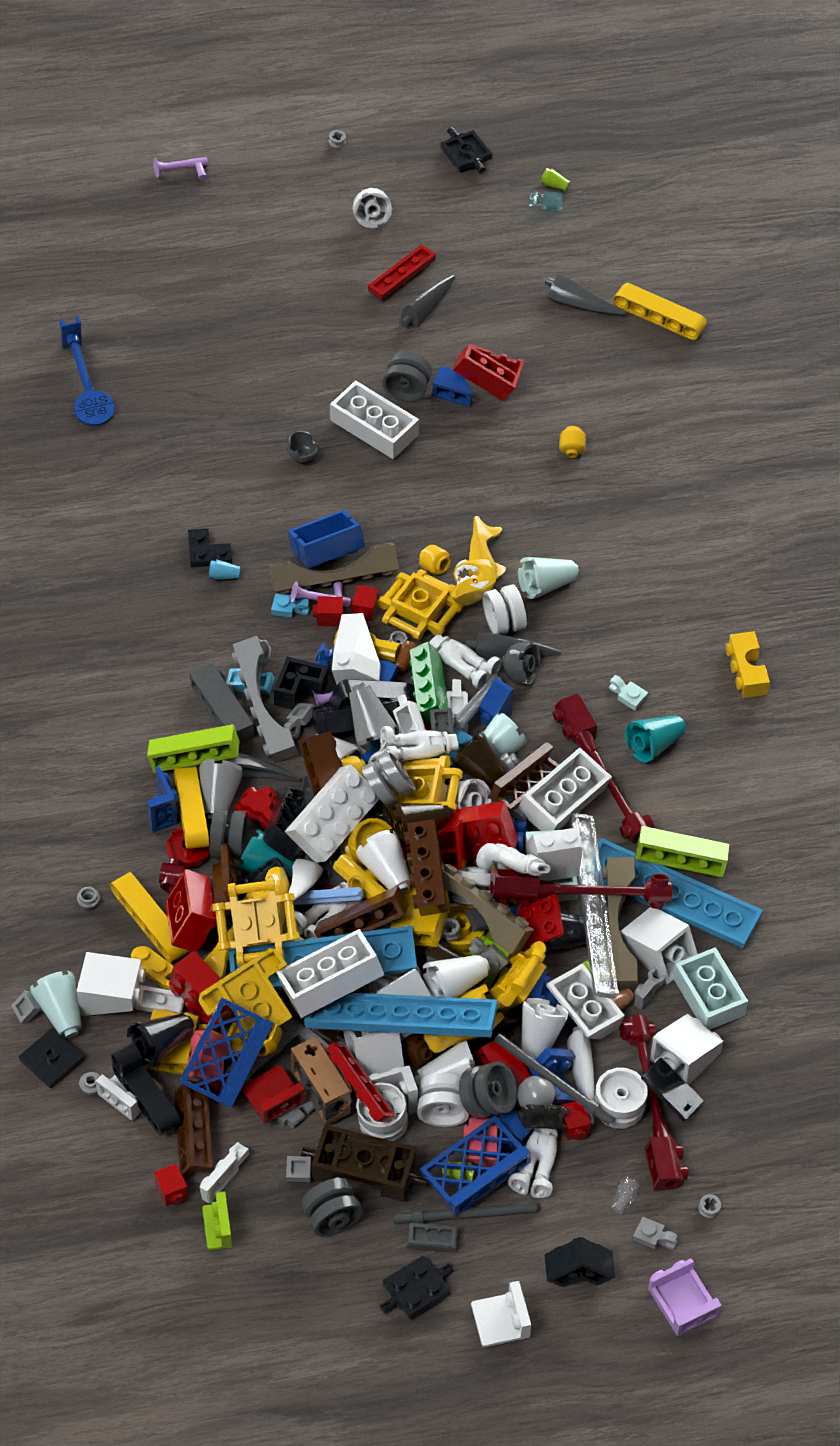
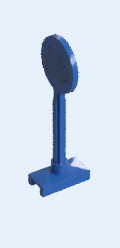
M79 316L75 317V322L64 324V320H59L62 348L71 347L85 391L76 399L74 404L75 415L85 425L101 426L113 417L115 412L114 402L105 392L93 390L79 346L82 345Z

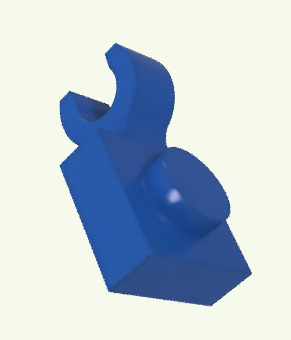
M322 643L314 658V663L328 666L329 669L335 645L332 649L328 650V648H325V644Z

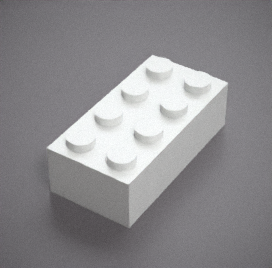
M354 381L330 404V420L392 459L419 435L418 418L357 381Z
M578 748L523 796L517 809L527 816V819L540 831L559 830L605 790L612 776L581 748Z
M352 765L340 767L287 828L285 833L315 863L327 861L379 800V797L368 781Z
M360 929L276 972L285 993L301 1018L384 975L377 955Z

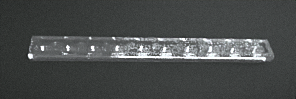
M574 812L570 817L571 828H578L582 842L580 875L578 876L579 885L603 886L594 817ZM580 894L593 994L615 1000L618 996V987L605 895Z

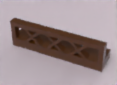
M546 742L497 780L493 785L489 798L494 802L505 801L502 798L503 796L513 797L511 804L505 801L509 813L519 806L523 796L552 772L543 771L542 765L546 764L553 770L559 766L558 763L550 758L553 746ZM529 776H539V781H529ZM516 786H525L526 792L516 791Z
M227 843L220 845L221 862L212 865L214 904L230 902L228 884L235 883L238 885L237 865ZM231 910L225 911V916L232 914Z
M187 1080V1081H189V1082H191V1083H193V1084L199 1082V1081ZM181 1084L174 1092L175 1110L181 1119V1124L177 1126L179 1170L182 1177L187 1178L194 1170L210 1172L213 1169L208 1096ZM204 1084L201 1085V1086H199V1087H201V1088H203V1089L206 1090Z

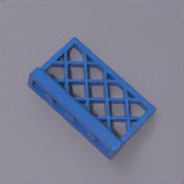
M221 997L179 1082L232 1108L273 1022ZM224 1004L232 1007L235 1015L234 1018L222 1021L220 1012ZM237 1010L244 1014L238 1016ZM247 1016L256 1019L252 1029L243 1032L240 1019ZM236 1021L240 1033L228 1037L224 1024ZM221 1026L224 1039L212 1042L209 1035L211 1030ZM241 1036L244 1045L241 1050L233 1053L229 1040ZM226 1042L229 1054L217 1058L213 1046ZM210 1047L214 1060L201 1064L199 1058L201 1050ZM231 1057L233 1063L231 1071L222 1074L218 1062ZM215 1063L219 1075L206 1080L203 1067ZM200 1069L203 1081L195 1084L187 1081L191 1071ZM220 1079L223 1087L217 1096L210 1092L208 1083ZM204 1084L206 1090L203 1089V1088H201V1087H199V1086H201V1085Z
M494 1115L420 1168V1172L449 1205L450 1211L456 1217L509 1179L512 1174L517 1173L531 1163V1152L526 1146H522ZM494 1124L500 1130V1137L486 1136V1130ZM472 1140L482 1141L481 1151L468 1150V1143ZM485 1141L499 1143L498 1153L484 1151ZM502 1143L512 1144L516 1150L511 1154L501 1153ZM452 1154H463L462 1164L448 1163L449 1156ZM466 1155L480 1156L479 1166L465 1165ZM483 1157L497 1158L496 1165L493 1167H482ZM434 1167L444 1168L443 1178L433 1177L428 1171ZM447 1168L461 1170L460 1180L447 1179ZM464 1170L477 1171V1178L473 1181L463 1180ZM445 1184L459 1185L458 1192L450 1197L444 1191Z

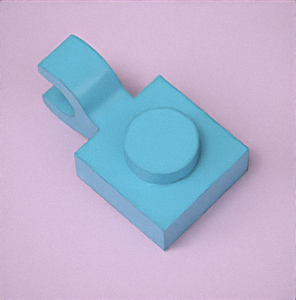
M275 593L271 614L291 618L293 613L308 615L310 610L308 606L309 600L302 598L297 601L296 599L292 603L290 600L291 595Z

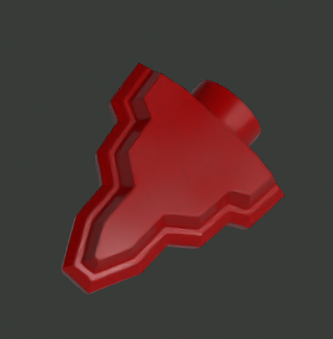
M267 786L260 790L256 787H251L243 793L242 799L234 809L247 811V818L251 822H259L266 829L277 795L272 787L269 788Z

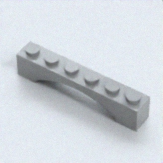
M254 636L233 644L235 652L231 654L235 665H240L241 670L238 671L241 683L246 682L247 689H244L248 702L252 701L254 707H251L250 710L254 720L258 719L260 723L256 727L260 738H265L266 744L263 745L266 756H271L273 762L276 763L298 755L289 727L283 728L274 721L263 705L260 692V675L262 666L267 661L258 637Z

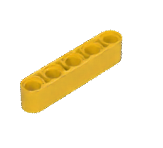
M630 283L623 284L613 298L614 304L620 309L691 340H696L707 326V320L702 315Z
M196 766L174 769V778L186 849L209 847L208 829Z
M131 872L110 883V888L115 897L169 963L190 952L171 945L167 916Z

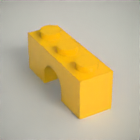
M755 631L730 634L729 643L726 644V654L731 656V671L736 674V688L741 691L743 698L768 695L770 685L765 665L754 666L748 663L758 661L760 647Z

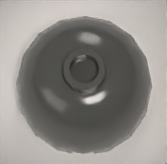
M517 642L510 646L502 657V667L511 681L525 685H531L536 681L539 673H535L536 667H540V652L537 645H532L533 642Z

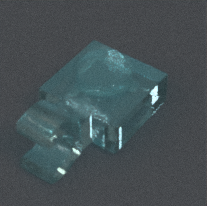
M530 191L529 206H542V211L561 213L563 193L544 191V194L541 195L538 191Z

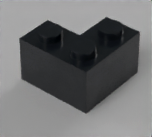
M287 656L273 689L274 705L294 709L301 693L314 696L313 691L317 694H324L328 683V666Z
M584 1237L574 1238L571 1242L563 1246H557L554 1250L544 1254L547 1281L558 1286L565 1287L580 1279L598 1286L615 1278L613 1251L602 1247L600 1244L586 1240Z

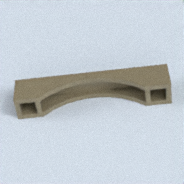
M391 542L371 546L356 561L334 570H310L298 566L291 561L269 564L273 590L279 591V594L291 592L295 581H297L299 587L307 590L311 589L314 584L329 586L333 584L332 581L336 580L345 583L353 581V577L361 576V579L374 577L373 574L380 572L381 575L393 574L394 570L399 569L395 544Z
M634 857L607 858V866H603V880L607 879L608 886L635 887ZM603 895V900H608V907H604V920H608V927H604V941H609V948H605V961H609V969H605V982H610V991L624 990L626 988L636 990L638 987L637 959L630 953L623 942L618 925L621 907L627 898L624 895Z
M442 862L445 890L457 893L477 908L485 919L493 941L510 954L519 953L534 930L528 926V921L513 915L508 906L502 903L498 904L492 899L493 896L489 892L479 890L475 887L474 881L467 877H462L457 873L455 867ZM410 866L408 869L409 874H413V866Z

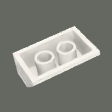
M583 963L547 983V988L558 1002L568 1010L570 1017L588 1039H602L618 1030L624 1014Z

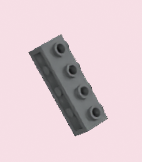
M211 663L190 672V686L217 727L234 724L239 743L254 737L253 727H255V722L251 715L246 714L242 701L236 699L232 686L226 684L222 671L220 669L217 670L214 664Z

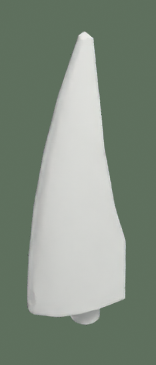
M406 695L399 696L397 699L400 706L393 710L401 734L424 731L425 727L418 705L407 701Z
M296 859L292 867V884L289 893L295 894V900L316 883L323 872V868L313 861Z
M576 1026L573 1027V1033L567 1041L568 1049L572 1050L576 1056L571 1062V1068L578 1092L591 1101L595 1099L590 1039ZM588 1114L590 1123L594 1124V1115Z

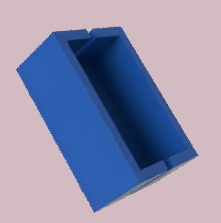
M345 510L288 530L292 553L301 559L308 568L318 567L321 563L336 560L342 555L357 552L358 549L365 547L361 525Z

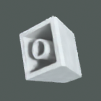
M578 828L533 834L527 841L526 849L528 855L533 854L550 865V872L539 875L540 880L552 881L580 875L582 842Z
M648 908L620 931L623 942L630 953L649 971L655 968V976L658 979L664 974V984L666 985L674 980L675 963L697 955L689 925L659 909Z
M86 952L77 988L80 1015L88 1016L133 1011L135 1002L138 1003L140 1000L141 989H138L139 984L143 983L145 979V969H142L141 959Z
M686 1014L653 1037L650 1061L655 1063L659 1058H663L689 1085L721 1054L723 1041L717 1033L711 1032L704 1027L699 1019Z
M343 1030L348 1049L367 1076L373 1073H384L399 1066L404 1067L399 1033Z

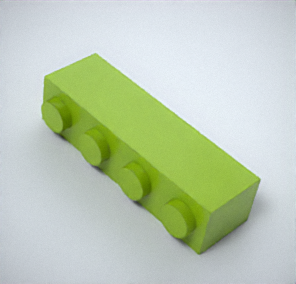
M234 724L149 740L147 757L153 773H156L155 767L160 766L162 771L198 765L210 759L220 761L238 757L240 741Z
M641 826L635 859L723 878L728 861L729 844Z

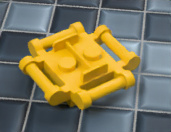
M420 569L417 573L413 572L411 576L400 572L394 584L376 602L381 609H388L382 618L383 623L391 624L413 635V638L417 640L423 637L426 629L430 630L435 636L437 634L442 635L445 631L444 628L454 615L462 610L463 605L456 603L450 596V593L456 587L455 585H448L428 575L427 571ZM444 606H449L450 608L447 610L444 616L440 619L438 623H436V620L443 612ZM398 614L418 624L416 628L394 616Z
M448 755L440 756V758L405 761L403 767L414 784L415 791L406 797L397 791L399 796L398 803L442 804V806L447 805L451 814L455 813L459 780L462 779L463 771L458 768H450L451 762ZM450 779L447 800L445 801L447 793V786L445 784V780ZM385 804L381 810L383 815H386L385 809L387 806Z
M274 878L236 885L235 883L228 884L230 902L212 904L213 912L216 913L219 943H217L218 951L236 949L238 966H243L264 952L245 954L244 948L275 944V949L280 952L284 959L283 943L300 940V934L296 929L293 905L295 894L277 895ZM268 890L269 897L238 901L237 894ZM279 903H284L287 934L282 933ZM231 910L235 941L228 942L225 919V911Z
M537 941L528 950L516 953L509 960L513 964L511 968L503 967L499 972L498 980L485 997L486 999L497 1000L498 1009L503 1013L525 1001L545 970L546 966L542 963L546 957L545 944Z

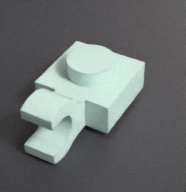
M614 675L610 680L612 684L609 686V689L619 694L617 700L634 711L648 696L647 691L631 681L626 685L617 675Z

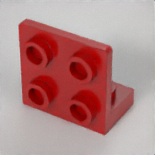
M556 894L535 901L529 906L517 909V915L528 921V926L534 929L523 946V950H528L537 941L545 943L564 935L559 898Z
M281 1065L250 1080L241 1087L242 1092L264 1124L305 1102L304 1087L300 1082L294 1085Z

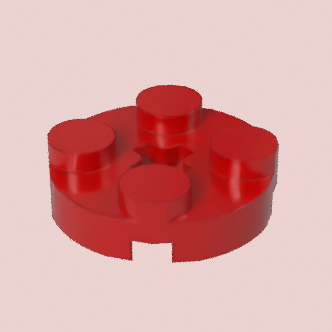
M183 827L175 829L172 832V836L167 839L166 849L169 859L177 858L183 862L182 865L186 866V868L196 867L209 860L210 841L209 847L184 849L186 845Z

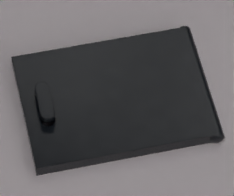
M659 1058L641 1076V1079L683 1122L704 1101L663 1058Z

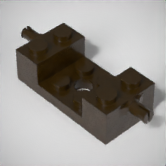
M324 1125L317 1150L302 1148L301 1156L313 1159L311 1169L312 1179L324 1182L338 1176L381 1187V1196L403 1202L411 1184L426 1187L427 1183L425 1177L414 1174L417 1151L415 1146ZM362 1154H366L371 1159L363 1163L357 1158Z

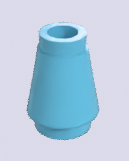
M217 559L210 562L209 577L214 578V580L239 579L240 566Z

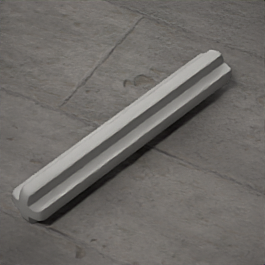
M497 674L492 675L454 718L453 724L455 727L457 726L459 729L464 728L479 711V706L494 679L498 678L502 681L501 676L498 677Z

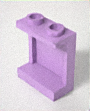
M692 1259L680 1260L666 1271H657L649 1280L648 1290L677 1337L719 1317L722 1307L717 1298H711L693 1268L694 1262Z

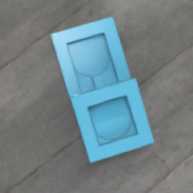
M241 668L230 669L226 684H230L234 691L245 693L244 689H247L246 682L241 683L238 674ZM272 672L261 673L260 675L261 695H270L275 679Z

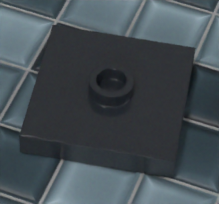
M53 1027L18 1056L19 1061L50 1089L85 1060V1056L66 1038L59 1035Z

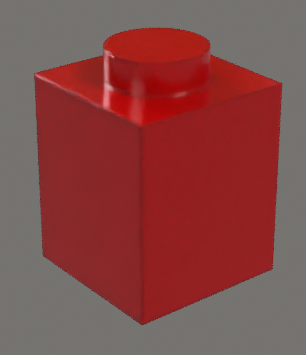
M357 585L352 602V614L363 613L365 620L373 621L377 607L378 588Z
M318 596L317 605H313V617H317V626L340 625L343 614V597Z
M576 1101L560 1105L559 1117L567 1140H581L586 1136H590L591 1123L588 1113Z
M176 1163L154 1172L155 1184L165 1206L180 1204L188 1198L187 1185Z

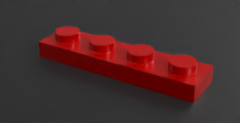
M421 244L368 285V291L380 300H384L435 261L436 254Z
M332 1043L327 1048L332 1062L342 1070L344 1079L356 1090L357 1098L365 1103L370 1110V1116L377 1122L390 1123L396 1115L346 1044Z

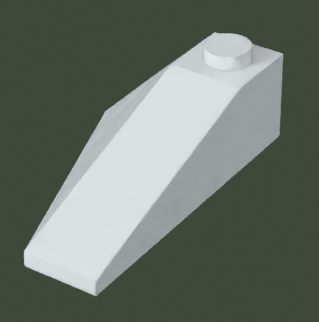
M363 613L342 614L332 663V672L336 684L345 679L380 681L381 665Z

